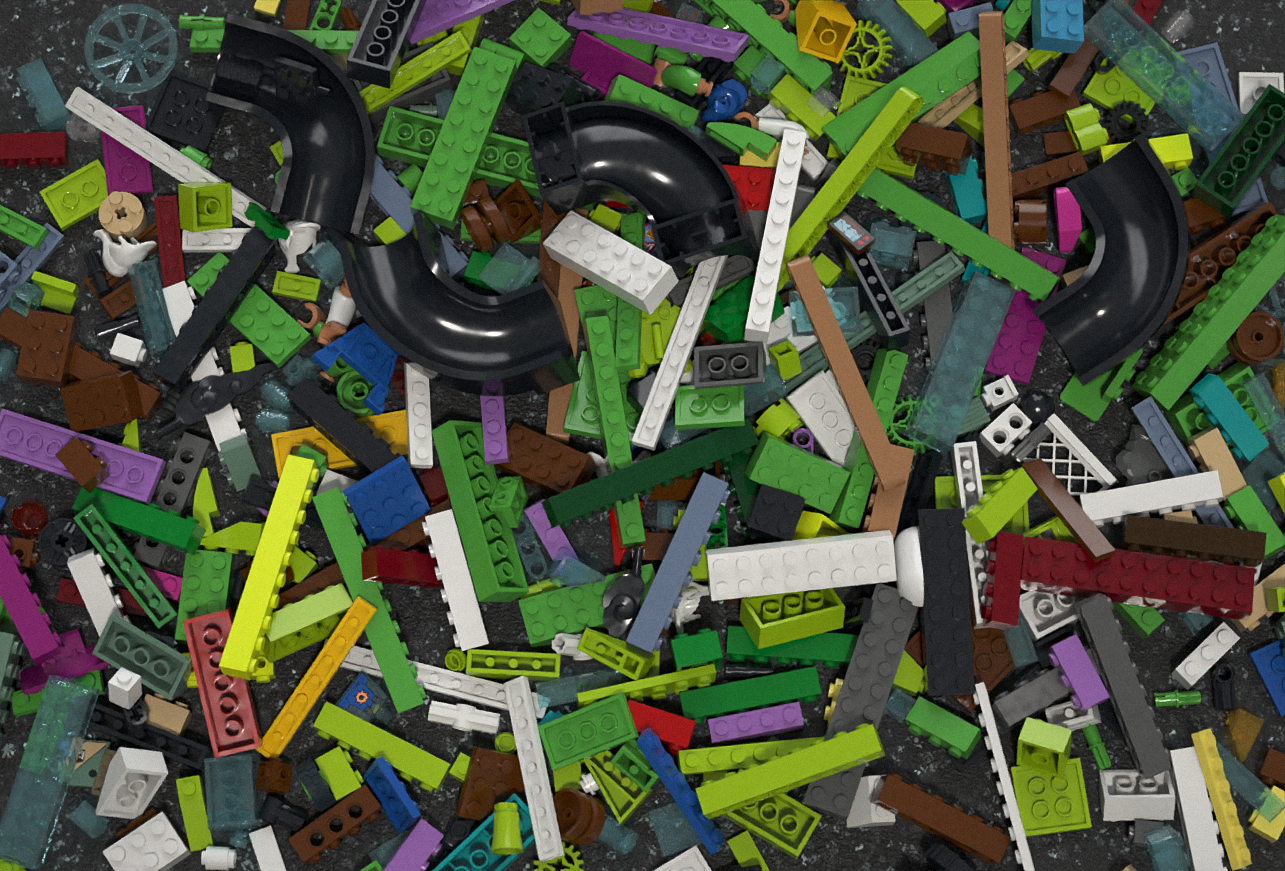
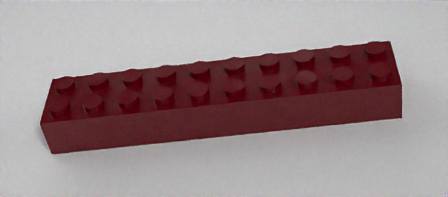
M1025 536L1023 541L1020 589L1080 598H1089L1100 593L1116 603L1246 620L1253 610L1255 568L1115 549L1114 556L1094 562L1080 544Z

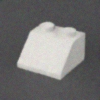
M884 775L861 777L848 819L846 820L847 828L894 825V814L870 802L880 777Z

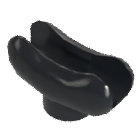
M456 815L439 842L442 844L441 848L449 849L451 854L469 837L476 825V819Z

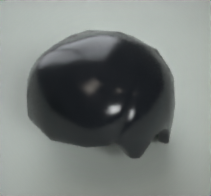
M1033 391L1020 399L1018 408L1032 421V425H1040L1041 422L1045 423L1054 414L1055 403L1048 394L1041 391Z

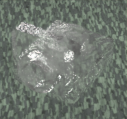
M821 86L807 101V104L821 117H824L831 108L837 109L842 102L827 88Z

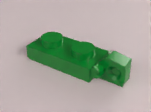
M249 202V206L246 212H244L248 220L254 221V225L264 230L265 236L270 239H288L290 231L270 212L264 211L256 203Z

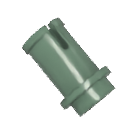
M430 103V105H410V111L434 118L438 116L437 105H433V103Z

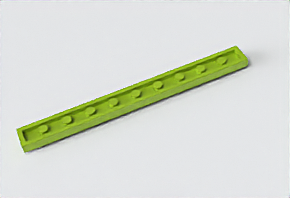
M459 30L399 67L390 89L371 84L358 92L367 114H371L472 52L461 31ZM279 141L270 146V149L282 167L283 150Z

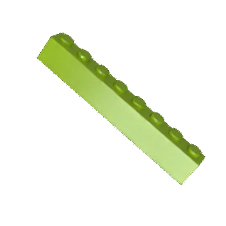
M862 724L857 726L855 731L837 733L833 736V739L828 741H815L811 744V747L806 749H793L787 756L781 758L780 756H774L769 758L765 764L759 766L758 764H752L747 766L743 772L737 774L736 772L725 774L721 780L703 782L701 787L695 789L703 814L709 820L883 757L885 752L877 729L873 724Z

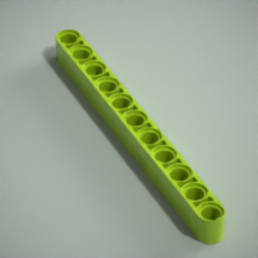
M905 86L901 87L791 227L788 233L777 292L790 279L786 263L808 255L828 230L827 223L842 212L921 110L924 103L923 97Z

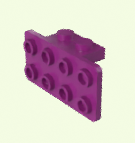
M584 31L578 34L569 64L571 67L585 73L581 78L582 80L601 90L600 98L605 100L611 81L619 74L652 89L657 75V70L654 67Z
M77 628L58 635L62 642V645L58 646L61 654L38 666H33L20 672L23 694H36L43 688L51 685L58 686L65 680L83 677L86 673L93 670H103L110 664L92 654L96 644L85 647Z

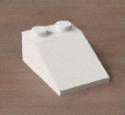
M119 747L109 764L95 811L96 815L135 819L141 815L168 774L162 752Z

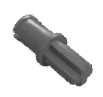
M1041 422L1032 433L1024 436L1025 439L1011 452L1012 457L1016 461L1021 462L1033 449H1038V445L1052 433L1051 430Z

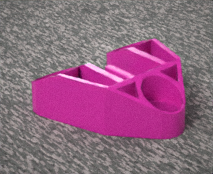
M1067 187L1053 188L1059 252H1072L1082 231L1080 206Z

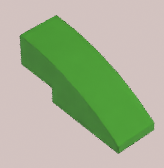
M708 122L706 125L705 134L742 157L749 150L767 162L776 149L777 140L753 128L723 122Z

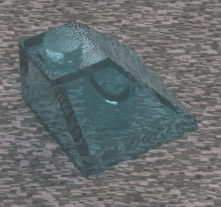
M561 550L558 551L546 572L551 577L549 582L560 588L563 584L567 587H575L602 582L606 579V576Z

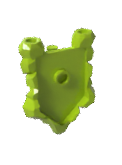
M665 298L651 315L642 311L640 369L627 370L630 378L646 376L647 365L661 364L682 310V308L675 305L671 307V303ZM690 358L684 373L691 372L693 363Z

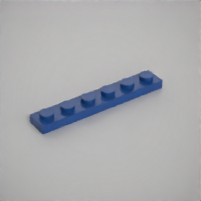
M651 728L643 730L636 742L709 853L719 852L724 841L721 830L715 826L711 819L708 820L704 816L697 794L691 790L685 776L679 772L673 762V758L661 745L659 737L653 733Z

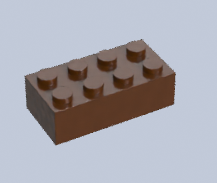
M515 422L507 433L509 462L494 464L500 472L511 477L521 476L524 483L552 496L589 482L597 468L590 456Z

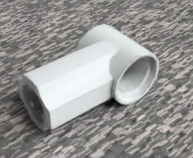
M560 633L556 634L555 639L552 641V649L557 654L573 656V660L593 659V657L577 649L583 634L570 635Z

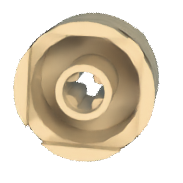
M114 191L100 205V223L114 241L120 242L118 237L122 236L128 242L131 240V237L136 238L147 227V216L142 203L131 193Z

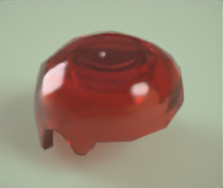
M24 501L20 507L11 510L10 521L13 527L21 534L31 536L43 530L48 522V514L41 504Z

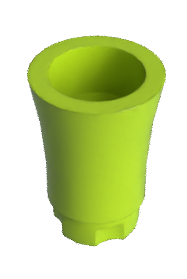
M502 802L494 806L495 813L493 814L494 826L491 853L513 855L524 852L517 803Z

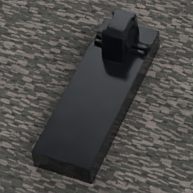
M862 598L844 603L843 628L840 629L868 623L874 600Z

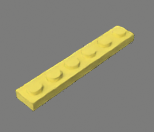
M1211 728L1193 733L1191 736L1232 871L1241 869L1252 864L1251 854L1246 846L1244 831L1239 823L1237 808L1232 800L1230 785L1226 780L1223 762L1219 757L1216 747L1215 736L1212 734Z

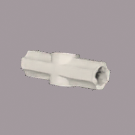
M432 701L428 721L450 725L452 728L470 732L476 730L497 734L500 714L477 710L476 707L465 704L451 705Z

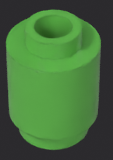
M659 46L654 53L658 55V59L667 61L671 65L684 66L689 54L681 52L679 49L662 48Z
M191 146L180 150V153L209 171L212 159L208 158L207 154Z

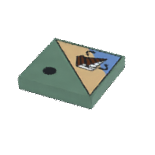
M64 738L58 785L92 788L99 772L101 759L107 749L111 750V742Z

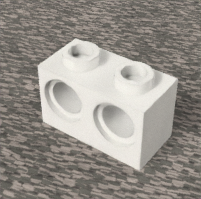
M1013 403L980 433L979 438L997 458L1002 453L1006 456L1015 447L1013 443L1018 438L1022 441L1025 438L1024 436L1031 432L1029 428L1032 421ZM1016 420L1020 423L1021 427L1014 429L1010 426L1009 422ZM1000 435L1004 438L1005 442L998 444L993 440V437Z

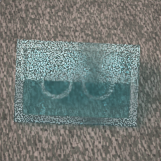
M858 286L824 289L842 333L861 332ZM790 291L788 294V306L792 336H816L797 291Z

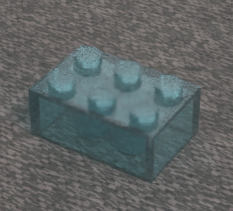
M250 754L204 758L208 829L211 832L258 828L255 762L253 756Z

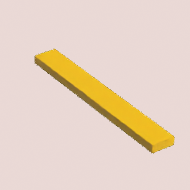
M357 596L263 737V745L256 748L258 752L268 759L281 756L378 609L362 597Z

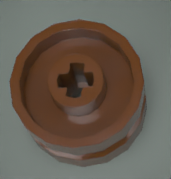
M489 196L477 201L478 211L471 205L460 210L462 221L474 244L482 254L493 249L492 238L500 245L511 240L505 220Z
M1262 311L1252 312L1226 341L1227 349L1231 356L1240 363L1247 365L1259 364L1270 360L1280 352L1284 343V332L1280 322L1271 314Z
M564 788L555 794L553 803L561 839L578 846H587L594 842L601 834L605 824L606 813L601 800L573 788Z

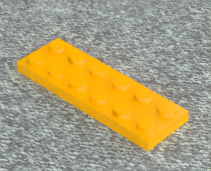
M406 410L356 419L361 425L363 423L367 424L373 430L372 434L376 439H384L390 445L389 449L392 453L396 455L398 452L403 457L408 456ZM314 427L271 434L279 480L287 456H295L302 444L324 455L328 460L327 465H329L328 470L330 471L357 466Z

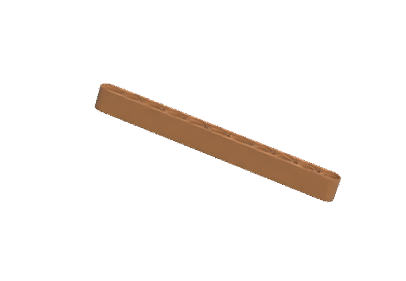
M1003 11L979 13L988 231L990 236L1015 250Z
M578 208L572 210L588 219L589 209ZM561 264L558 300L561 303L576 361L580 317L574 290L583 287V276ZM574 382L551 390L549 394L546 437L564 445H569L570 433L563 432V427Z
M808 255L786 263L788 273L883 492L906 484L903 472L811 259Z

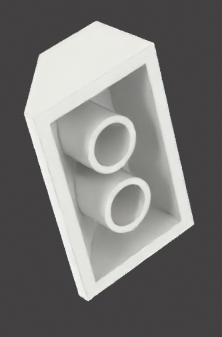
M1137 769L1099 770L1100 809L1103 821L1174 820L1176 797L1169 770L1149 779L1140 777Z

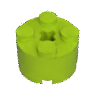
M784 398L779 399L781 404L779 406L773 404L756 421L759 426L757 428L753 427L759 438H761L763 432H766L784 441H788L786 437L792 432L795 433L804 425L801 422V416Z

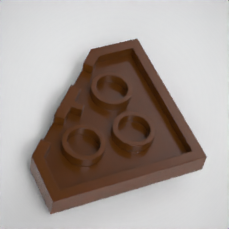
M474 746L455 814L460 817L481 820L495 810L494 806L496 804L505 802L514 793L517 795L524 790L525 786L518 755Z

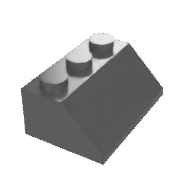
M762 341L694 347L695 389L764 384L767 369L766 352Z

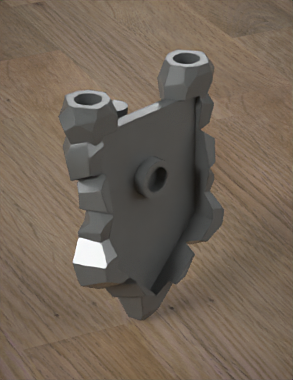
M1134 425L1131 428L1130 440H1128L1125 446L1126 450L1122 449L1116 456L1117 468L1122 472V475L1127 477L1126 486L1172 479V474L1140 425Z

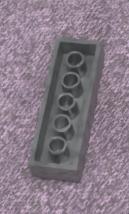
M1085 646L1084 649L1098 676L1102 679L1091 649ZM1057 666L1053 667L1051 671L1048 668L1040 671L1030 683L1028 680L1015 686L1016 688L1012 693L1009 694L1008 691H1005L995 697L996 699L993 701L994 704L991 708L1004 734L1024 723L1027 717L1033 718L1044 712L1045 708L1052 707L1072 696L1069 688H1065L1059 678L1061 673Z

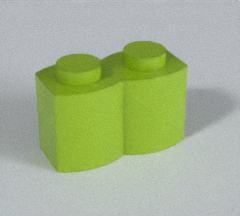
M1091 103L1065 112L1063 118L1077 152L1081 151L1082 155L1099 150L1100 146H1106L1107 140H1109L1108 133L1099 124V112L1097 108H1093Z

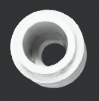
M207 846L206 851H202L201 864L205 865L206 870L229 871L230 868H235L236 849Z

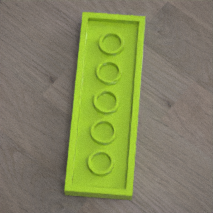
M710 664L577 693V707L580 710L619 693L625 694L627 703L629 700L642 703L644 702L643 699L652 698L653 700H660L665 698L666 694L675 693V695H679V692L689 691L690 689L710 687L715 684V665Z

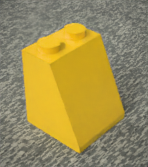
M799 0L795 9L798 49L839 63L857 23L843 3L834 0Z

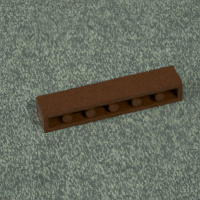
M890 773V775L880 777L870 800L871 803L991 865L1001 862L1011 838L1004 834L1005 831L1003 829L984 824V820L974 815L970 817L964 814L962 808L943 803V798L934 794L930 796L924 793L922 787L903 782V778L899 775Z

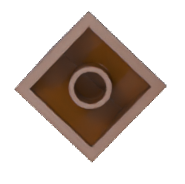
M516 180L494 202L511 236L510 243H514L541 229V215L520 180Z

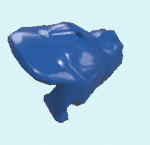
M734 79L723 81L720 85L716 84L707 97L708 107L702 111V124L722 122L723 120L733 118L739 113L747 98L745 87Z

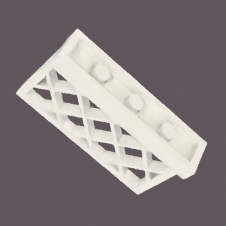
M1055 413L1044 423L1054 434L1053 443H1040L1036 459L1025 457L1022 460L1024 463L1039 459L1040 446H1052L1053 459L1042 460L1044 462H1053L1052 473L1054 475L1055 463H1069L1068 476H1055L1057 479H1068V492L1070 495L1080 496L1089 494L1086 493L1087 480H1097L1103 486L1098 492L1108 490L1117 482V479ZM1056 437L1062 444L1056 443ZM1056 447H1066L1069 450V460L1055 459ZM1072 455H1073L1077 460H1071ZM1071 463L1082 464L1085 467V476H1071ZM1087 470L1093 477H1087ZM1071 479L1084 480V493L1070 492Z

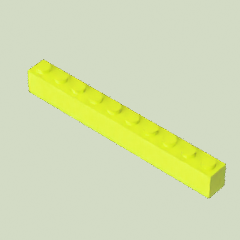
M293 455L287 456L219 664L224 675L250 680L252 673L257 671V657L259 651L262 652L265 646V632L271 627V614L273 608L276 609L279 603L278 592L280 587L284 586L286 580L285 570L292 562V549L299 540L298 530L300 524L305 522V508L307 503H310L312 500V486L319 478V469L312 459Z

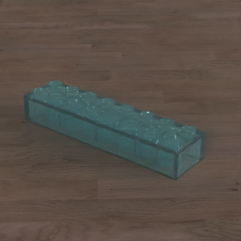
M1109 0L1084 25V36L1209 153L1244 119L1245 115L1123 0Z
M975 271L967 279L904 435L943 454L953 448L1016 292L1015 289L978 271Z
M49 675L0 824V859L31 870L42 868L100 689L59 675Z

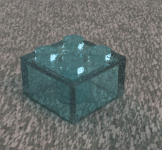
M885 222L872 223L870 234L875 238V243L868 249L875 263L908 271L916 232L905 226L896 228L891 227Z

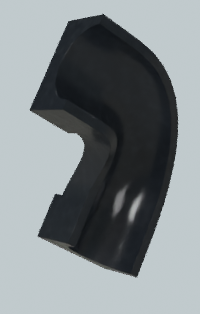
M563 101L522 115L540 195L556 215L603 200L617 201L633 208L653 225L651 228L659 260L672 267L678 281L683 279L685 273L690 268L714 257L741 255L750 258L752 261L759 259L760 252L746 203L737 186L707 146L675 121L640 106L611 101L585 102L569 107Z

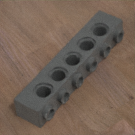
M184 432L182 438H178L175 445L177 452L174 459L170 458L167 464V476L160 481L158 486V492L160 493L157 500L152 501V504L161 507V511L167 512L169 509L179 513L180 517L184 518L197 487L201 471L205 467L213 448L209 440ZM193 455L194 459L191 463H183L185 456ZM184 476L185 481L182 484H174L176 477ZM171 496L176 497L175 504L171 506L165 504L167 498ZM141 537L140 541L134 544L132 554L141 565L162 572L172 547L159 543L156 547L150 548L148 547L150 539Z

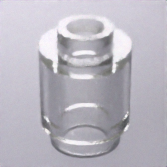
M1178 10L1163 25L1164 29L1161 33L1164 38L1171 43L1179 41L1194 26L1192 15L1185 10Z

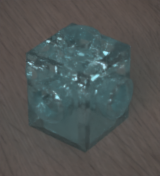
M298 354L282 369L283 373L287 376L286 382L292 388H295L305 376L309 380L314 378L318 382L323 379L315 369L317 365L309 357L303 358Z

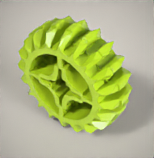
M862 20L858 21V28L855 27L850 38L851 40L858 34L856 44L848 49L846 46L839 63H836H844L840 67V71L847 70L846 76H852L854 73V78L858 79L862 74L863 80H867L869 73L872 78H876L875 70L882 74L884 70L880 66H889L885 58H892L893 55L888 54L887 50H892L893 46L886 45V43L891 41V38H883L887 31L885 29L879 31V24H875L872 28V22L867 21L864 27V22ZM865 32L874 35L879 45H870L865 37ZM862 45L863 47L872 49L867 50V53H865L864 56L861 53L855 52L859 51V48H862ZM879 52L877 60L868 67L870 57ZM847 56H857L859 63H861V69L854 67Z

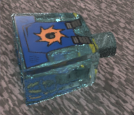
M363 670L360 671L335 705L370 724L377 718L387 725L394 716V713L385 707L389 697Z

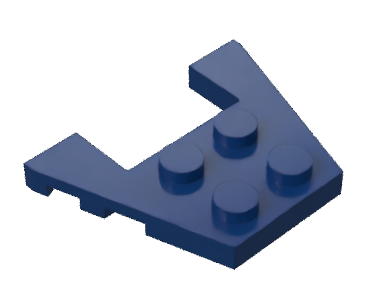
M362 323L336 341L317 351L310 359L325 371L330 369L338 356L373 385V388L362 403L375 414L380 415L385 408L384 401L385 397L388 396V385L393 375L397 355L375 331L365 323Z

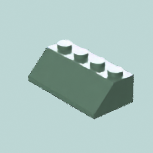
M113 613L110 615L92 654L117 669L122 667L140 675L142 684L170 701L182 694L191 675V659Z

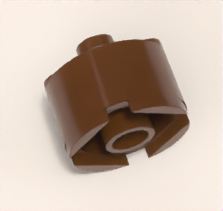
M1020 199V201H1015V243L1046 245L1047 200Z

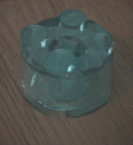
M324 237L305 254L306 256L303 260L327 287L332 290L344 281L345 273L340 252Z

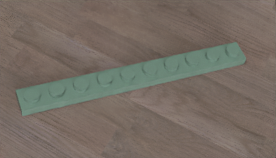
M951 251L891 293L903 314L966 270L964 265ZM866 310L840 328L849 350L877 332ZM819 343L799 356L802 373L784 381H781L775 373L766 379L780 398L828 366Z

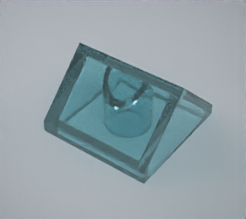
M1265 448L1243 471L1242 476L1247 486L1250 485L1260 501L1272 510L1278 501L1268 481L1285 472V463L1269 449Z

